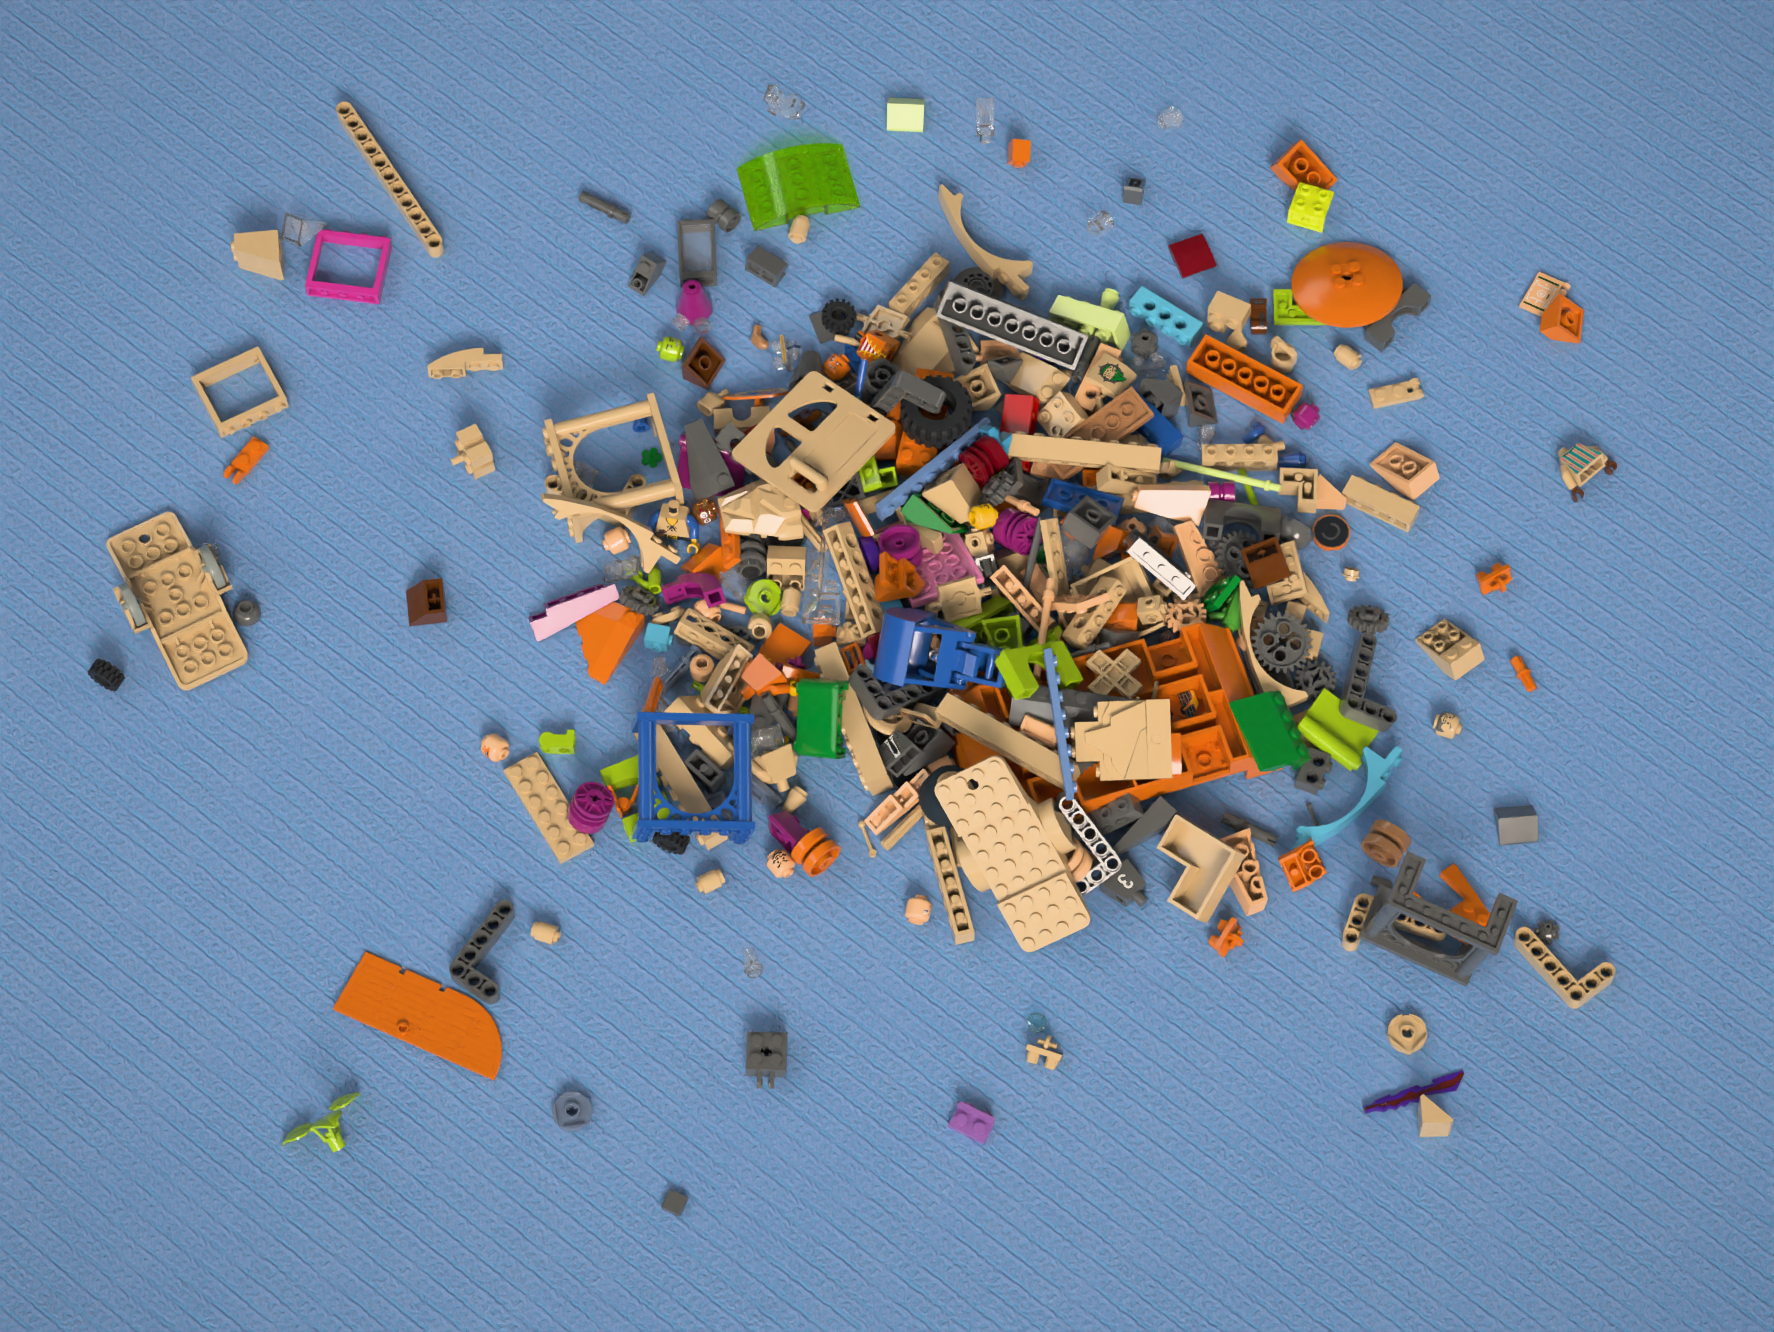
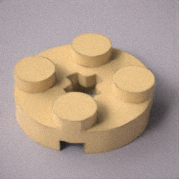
M1414 1014L1398 1015L1391 1020L1388 1026L1387 1039L1395 1050L1410 1055L1424 1046L1427 1039L1426 1025L1421 1018ZM1410 1030L1411 1037H1404L1402 1031Z

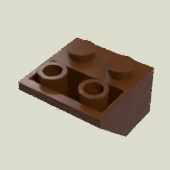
M1276 536L1241 549L1255 589L1291 577Z
M442 578L423 580L406 591L409 627L447 622L445 591Z

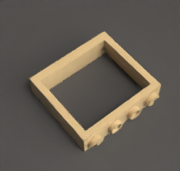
M258 346L191 377L193 387L221 438L229 434L232 435L235 431L242 428H248L251 424L259 420H265L268 416L276 412L280 413L281 410L289 407L284 392ZM260 363L278 397L221 423L203 389Z

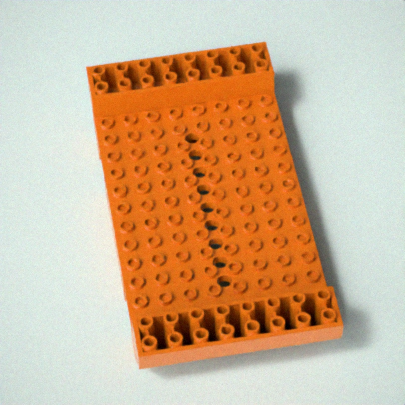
M1196 623L1182 627L1180 638L1147 647L1143 638L1101 650L1113 661L1126 649L1141 660V664L1130 675L1141 683L1143 687L1132 699L1140 697V700H1151L1156 681L1159 683L1156 699H1170V714L1173 716L1170 720L1171 733H1181V775H1172L1171 779L1100 781V778L1096 777L1095 765H1099L1098 761V764H1094L1093 767L1089 766V769H1084V772L1076 780L1077 792L1074 793V797L1086 813L1127 793L1134 795L1139 801L1239 772H1244L1246 780L1274 772L1259 771L1229 705L1232 701L1255 695L1229 627L1223 628L1206 623ZM1096 652L1073 658L1083 677V680L1074 690L1089 692L1087 687L1098 677L1095 672L1086 666V662ZM1042 667L1041 677L1036 679L1038 685L1048 686L1046 671ZM982 684L961 697L965 703L976 705L981 712L992 714L997 721L1009 723L1012 697L1009 696L1007 688L999 689ZM1116 690L1110 694V696L1123 697ZM1193 690L1199 705L1194 716L1187 719L1186 715L1181 713L1183 707L1177 694ZM1012 727L1013 730L1019 732L1020 728ZM945 730L946 734L956 742L951 750L958 767L966 769L984 759L998 755L1005 759L1028 797L1037 802V804L1050 798L1053 799V802H1056L1057 795L1064 791L962 732L954 736ZM1064 799L1062 801V805H1068L1071 802V800L1066 801V799ZM1075 814L1073 820L1081 817L1082 814Z

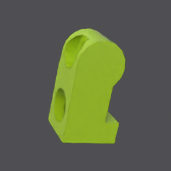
M567 730V734L542 733L539 736L541 750L548 754H575V730Z

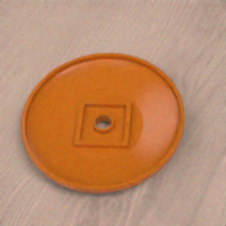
M1337 242L1321 246L1300 260L1292 274L1291 290L1298 307L1310 318L1329 326L1351 328L1374 323L1388 315L1401 298L1403 279L1397 264L1383 251L1357 242ZM1344 277H1350L1351 279H1350V280H1345V279H1343V278H1344Z

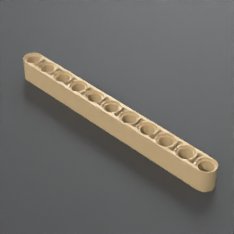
M340 102L336 106L340 124L431 257H440L444 253L441 236L349 102Z

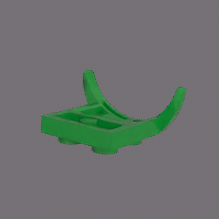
M1237 575L1227 576L1224 580L1221 579L1213 584L1203 595L1201 604L1203 603L1204 609H1206V624H1211L1208 613L1219 609L1235 587L1238 588V583L1241 579Z

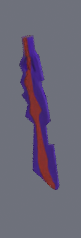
M1464 1071L1433 1079V1084L1420 1087L1415 1085L1400 1091L1396 1095L1391 1096L1389 1094L1375 1100L1372 1104L1363 1106L1364 1113L1367 1114L1374 1111L1386 1112L1388 1109L1397 1110L1401 1106L1406 1107L1410 1102L1419 1103L1422 1094L1432 1095L1457 1091Z

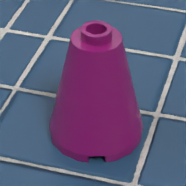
M688 280L684 283L677 301L676 314L680 321H684L688 325H701L707 322L710 315H712L713 305L701 284L696 280Z

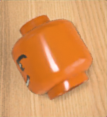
M833 353L823 363V372L832 381L841 380L850 371L848 364L850 360L844 354L839 356Z

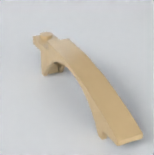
M943 184L940 185L938 199L954 234L971 259L983 272L990 275L992 280L998 278L1000 283L1005 285L1015 297H1018L1021 301L1026 299L1029 286L1023 280L1031 275L1033 263L1030 260L1014 261L1000 258L980 248L969 237L961 220L960 209L962 207L963 195L958 193L954 196Z
M547 493L540 495L543 502L554 508L552 513L555 514L554 517L558 520L578 513L591 512L613 517L623 523L636 537L640 549L641 567L648 574L661 555L675 564L681 559L677 553L678 550L671 545L665 546L662 544L663 541L653 535L654 532L650 527L621 512L593 502Z
M1242 580L1238 585V604L1242 637L1250 668L1260 693L1280 691L1285 698L1288 709L1305 702L1308 695L1306 691L1295 690L1275 681L1263 670L1255 658L1250 642V623L1261 598L1259 594L1251 597Z

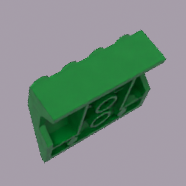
M1268 691L1229 703L1260 772L1276 771L1285 766H1291L1293 770H1297L1311 760L1309 750L1301 737V732L1297 728L1293 715L1289 711L1285 698L1280 691Z

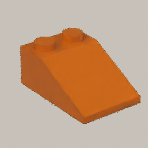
M1302 140L1293 143L1269 167L1282 182L1295 192L1299 182L1328 190L1338 180Z

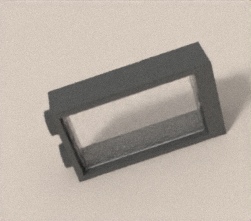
M685 219L678 221L680 287L683 288L684 283L688 280H696L702 287L717 286L714 219Z

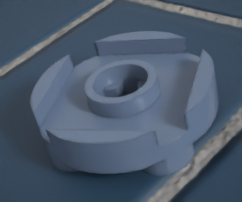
M576 1091L561 1094L552 1106V1115L555 1123L561 1130L570 1132L579 1131L587 1127L592 1118L590 1100ZM571 1107H574V1110H578L573 1116L567 1114Z

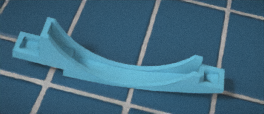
M1366 746L1362 751L1361 759L1366 771L1367 785L1357 806L1346 816L1333 823L1311 827L1299 826L1296 830L1298 834L1295 836L1298 841L1291 850L1309 841L1310 838H1312L1316 847L1336 835L1360 816L1385 790V781L1391 775V769L1393 767L1397 768L1403 760L1401 757L1403 750L1396 746L1384 759Z

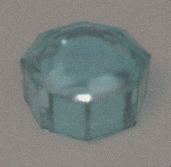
M1039 1012L1032 1013L1027 1019L1028 1029L1034 1033L1043 1032L1047 1026L1045 1016Z

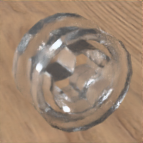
M677 313L675 315L676 318H673L671 323L676 329L683 332L690 323L685 316Z

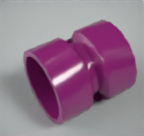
M1218 481L1207 482V486L1211 490L1209 499L1235 502L1234 481H1223L1222 484H1219Z

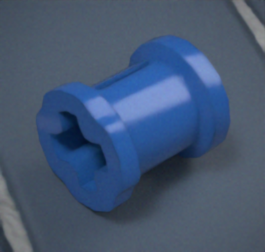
M647 417L634 420L633 430L635 432L642 433L649 430L650 425L647 423Z

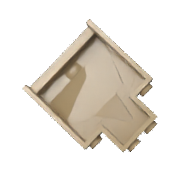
M1132 556L1070 585L1072 588L1070 589L1071 596L1077 594L1087 596L1101 576L1118 579L1127 590L1121 601L1136 602L1138 598L1156 595L1142 564ZM1066 611L1058 612L1059 616L1057 619L1060 626H1064L1066 629L1075 616L1076 611L1072 613H1067ZM1138 617L1136 631L1139 632L1138 638L1167 626V622L1142 625ZM1096 636L1094 644L1099 645V636Z
M1170 699L1097 702V706H1093L1094 718H1097L1098 722H1075L1074 727H1071V738H1075V746H1071V757L1075 758V762L1099 761V765H1095L1096 777H1099L1100 781L1172 778Z

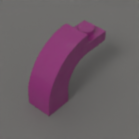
M683 574L677 576V581L660 586L666 605L694 597L705 599L708 608L726 603L719 580L710 574Z

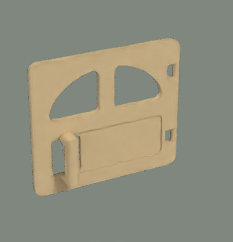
M812 371L732 450V456L734 460L810 512H818L895 433L896 427L889 419L820 373ZM828 385L834 390L830 393L824 387ZM831 402L837 405V408L814 431H809L788 416L795 409L811 403ZM873 415L878 420L874 423L868 417ZM781 428L802 443L779 467L773 468L769 465L766 458V446L773 429ZM798 472L815 483L817 491L811 493L791 478Z

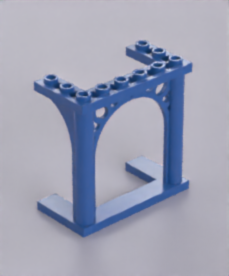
M637 712L631 724V733H638V820L632 830V839H636L637 842L641 843L648 842V840L652 839L655 832H660L661 835H671L672 832H680V835H691L692 832H699V835L703 836L719 833L720 836H729V841H734V844H744L745 841L750 839L755 831V822H752L751 727L754 723V714ZM656 724L728 726V735H734V782L728 798L719 807L705 813H687L675 808L663 797L656 778ZM655 799H659L661 804L654 808V804H657ZM731 800H735L734 806H736V809L729 805ZM662 808H668L670 812L669 816L665 819H659L657 816L658 811ZM721 810H730L733 814V819H724ZM674 814L680 816V820H677L678 818H675L673 820L671 819ZM712 815H717L720 821H718L717 819H713L712 821L710 817ZM696 816L698 821H694L693 817Z

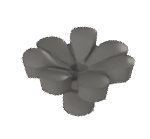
M1548 920L1547 923L1539 921V928H1535L1534 934L1539 935L1538 938L1542 942L1545 939L1546 944L1551 945L1552 939H1559V934L1556 933L1560 931L1558 925H1553L1551 920Z

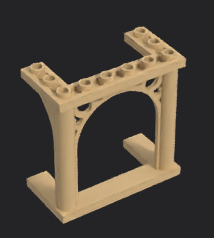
M654 393L647 394V400L557 423H553L552 419L544 420L545 428H542L545 449L547 456L552 458L553 470L558 471L559 476H556L558 488L562 487L563 492L560 493L562 496L576 499L577 494L584 490L587 492V496L583 500L615 511L672 496L673 500L678 501L680 506H684L683 489ZM649 417L654 437H658L670 479L612 493L596 491L579 479L574 470L573 457L577 446L588 434L602 428ZM562 439H569L573 442V445L565 447L560 442ZM564 452H569V456L565 457ZM574 483H577L578 487L574 490ZM592 495L597 496V498H592L591 500ZM589 512L567 516L570 537H574L576 543L583 542L582 534L586 527L604 514Z

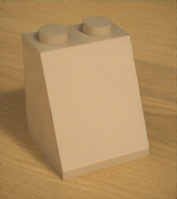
M278 230L234 233V241H231V250L234 255V261H238L239 268L274 279L284 280L283 248Z
M964 463L941 473L922 492L924 498L960 524L966 521L970 523L968 518L969 512L973 506L981 504L979 498L983 494H981V489Z

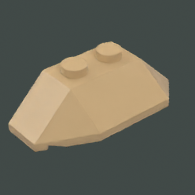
M739 643L718 663L701 692L702 704L713 713L736 714L745 701L739 693L747 686L742 680L741 675L743 674L746 662L753 660V655Z

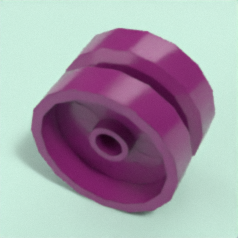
M895 525L881 533L878 539L881 553L886 551L897 561L904 557L916 568L921 564L923 550L920 535L915 528L908 525Z

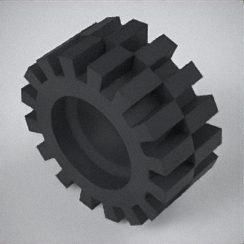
M839 298L835 302L833 299L829 303L827 302L822 313V324L825 325V329L828 330L830 328V333L836 331V334H839V331L842 334L846 330L849 332L855 323V307L853 305L850 306L851 303L849 301L845 303V299H842V302H839ZM840 312L846 318L844 320H836L832 317V314Z
M99 658L94 661L88 670V675L91 679H94V682L114 692L117 691L125 679L124 674L119 669Z
M655 832L652 841L658 847H662L664 851L667 850L669 853L673 852L676 855L677 853L682 855L688 846L690 836L680 835V832H672L671 835H661L660 832Z

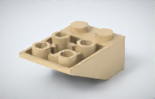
M1446 619L1441 620L1415 639L1416 643L1435 664L1455 681L1485 660L1480 643Z

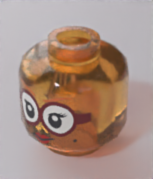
M705 498L692 505V512L690 514L696 518L701 526H705L717 519L719 510L713 500L710 501Z

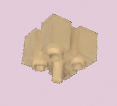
M476 423L456 432L457 440H455L458 456L450 459L452 465L454 466L465 461L466 471L469 475L472 474L474 479L495 471L492 452L483 439Z

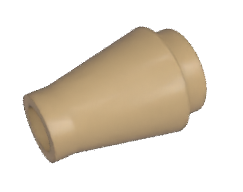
M795 786L794 789L791 788L781 809L791 815L807 800L808 794L798 786Z

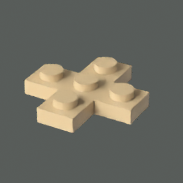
M1099 649L1086 662V666L1098 675L1087 687V690L1090 693L1110 695L1116 690L1123 697L1132 699L1143 687L1141 683L1130 675L1141 664V660L1126 649L1113 661Z

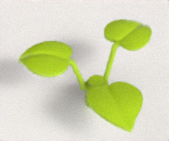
M360 1092L345 1094L335 1099L328 1107L329 1110L333 1109L332 1112L319 1118L314 1123L309 1122L294 1128L283 1140V1146L285 1143L302 1138L308 1132H315L324 1143L327 1142L332 1152L345 1147L346 1143L341 1135L342 1131L338 1121L342 1115V1110H339V1108L348 1105L357 1095H360ZM316 1128H327L328 1130L324 1133V1136Z

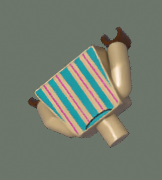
M1576 444L1570 450L1562 447L1558 452L1561 477L1567 488L1572 490V500L1574 502L1578 501L1575 494H1579L1582 499L1584 497V492L1581 489H1577L1576 486L1581 487L1602 468H1604L1607 475H1612L1613 470L1617 469V463L1615 461H1608V457L1597 446Z

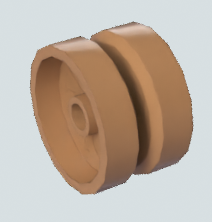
M1378 819L1374 821L1370 827L1369 834H1366L1362 840L1361 848L1374 861L1394 868L1398 866L1402 860L1403 853L1407 852L1412 841L1407 833L1397 825Z

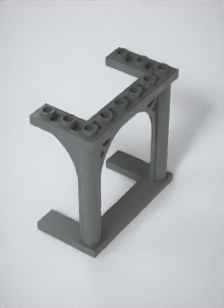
M1408 851L1393 888L1390 889L1381 884L1378 886L1358 938L1463 986H1467L1476 968L1490 954L1495 956L1498 954L1518 901L1499 893L1486 927L1419 898L1413 895L1426 859ZM1402 913L1460 939L1469 945L1461 943L1457 956H1449L1398 933L1393 927V922Z

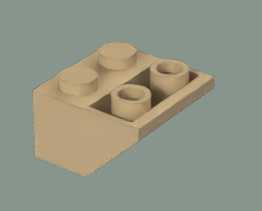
M768 546L767 579L774 581L780 590L795 587L799 591H805L806 547Z

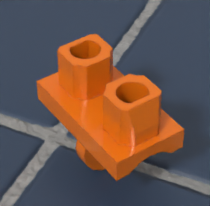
M1498 562L1491 567V573L1487 574L1485 571H1481L1476 575L1480 592L1483 596L1497 589L1501 593L1506 591L1505 585L1512 580L1510 574L1511 567L1508 564L1503 566Z
M1233 917L1229 921L1221 919L1218 924V930L1222 933L1221 936L1212 935L1209 939L1210 946L1217 950L1222 957L1226 956L1229 949L1233 950L1235 946L1241 947L1244 943L1241 938L1243 934L1240 931L1241 927L1237 924V919Z

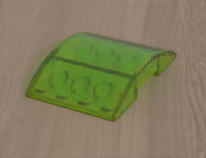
M813 143L787 147L759 156L737 168L753 231L789 224V220L794 219L797 215L808 216L821 212L829 215L860 208L845 151L841 144Z

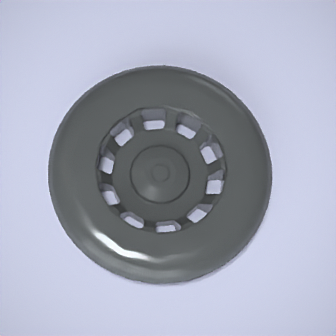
M979 267L965 269L953 280L968 287H983L989 292V295L999 299L1002 297L1003 286L998 278L992 280L990 275L983 272Z

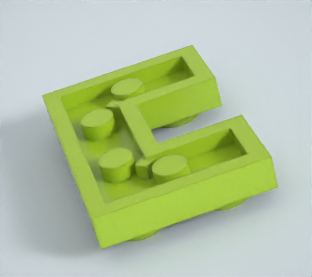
M1273 289L1274 325H1326L1310 318L1298 305H1292L1291 289Z

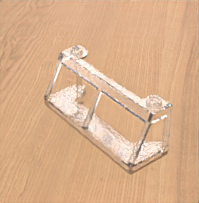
M827 507L813 525L816 529L822 521V532H818L821 536L820 552L809 539L807 541L802 624L840 625V585L836 581L828 580L830 549L823 530L832 527V523H845L846 508ZM823 600H836V611L832 609L831 605H822Z

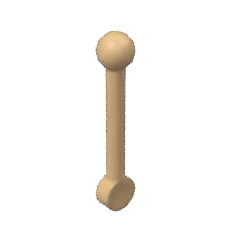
M859 821L858 826L862 829L870 850L869 856L874 858L877 852L873 849L865 829L866 824L864 821Z

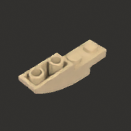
M484 348L454 352L427 365L429 378L433 377L435 379L442 377H466V370L497 371L504 369L502 354H485Z

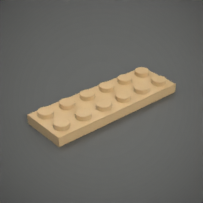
M538 752L503 770L560 864L594 846V842L589 834L574 829L569 823L567 809L570 804Z

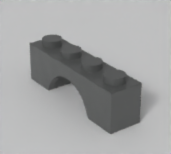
M1413 283L1410 287L1407 286L1402 291L1398 304L1388 315L1367 325L1365 328V340L1382 353L1394 341L1395 331L1392 327V322L1402 315L1418 317L1430 305L1431 295L1416 283Z

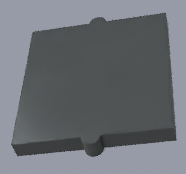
M823 310L809 316L820 344L831 340L834 341L836 331L830 333V328L826 330L825 325L822 324ZM840 312L832 314L834 319L843 320ZM846 330L845 333L842 334V332L839 331V335L846 336L849 335V332Z

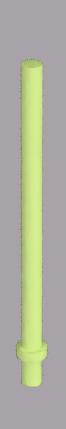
M1165 457L1162 460V463L1170 462L1171 460L1175 461V467L1264 488L1265 491L1273 490L1280 492L1282 488L1281 484L1272 483L1268 479L1266 481Z

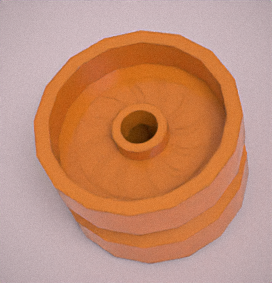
M819 827L810 831L796 844L791 853V858L798 865H803V870L810 877H815L824 872L836 860L841 852V847L833 839L829 840V834Z

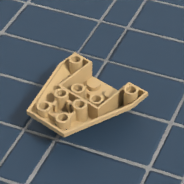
M927 307L912 322L908 332L912 333V338L910 340L903 339L891 363L893 365L895 363L900 371L908 372L916 376L917 368L955 373L956 370L938 317H936V311L933 308ZM969 336L975 355H980L979 349Z

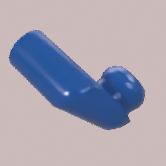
M1260 422L1255 423L1253 430L1242 438L1243 442L1251 444L1260 435L1265 433V426Z

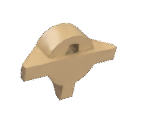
M1171 460L1170 462L1160 463L1158 475L1163 479H1171L1180 474L1182 469L1176 468L1175 461Z

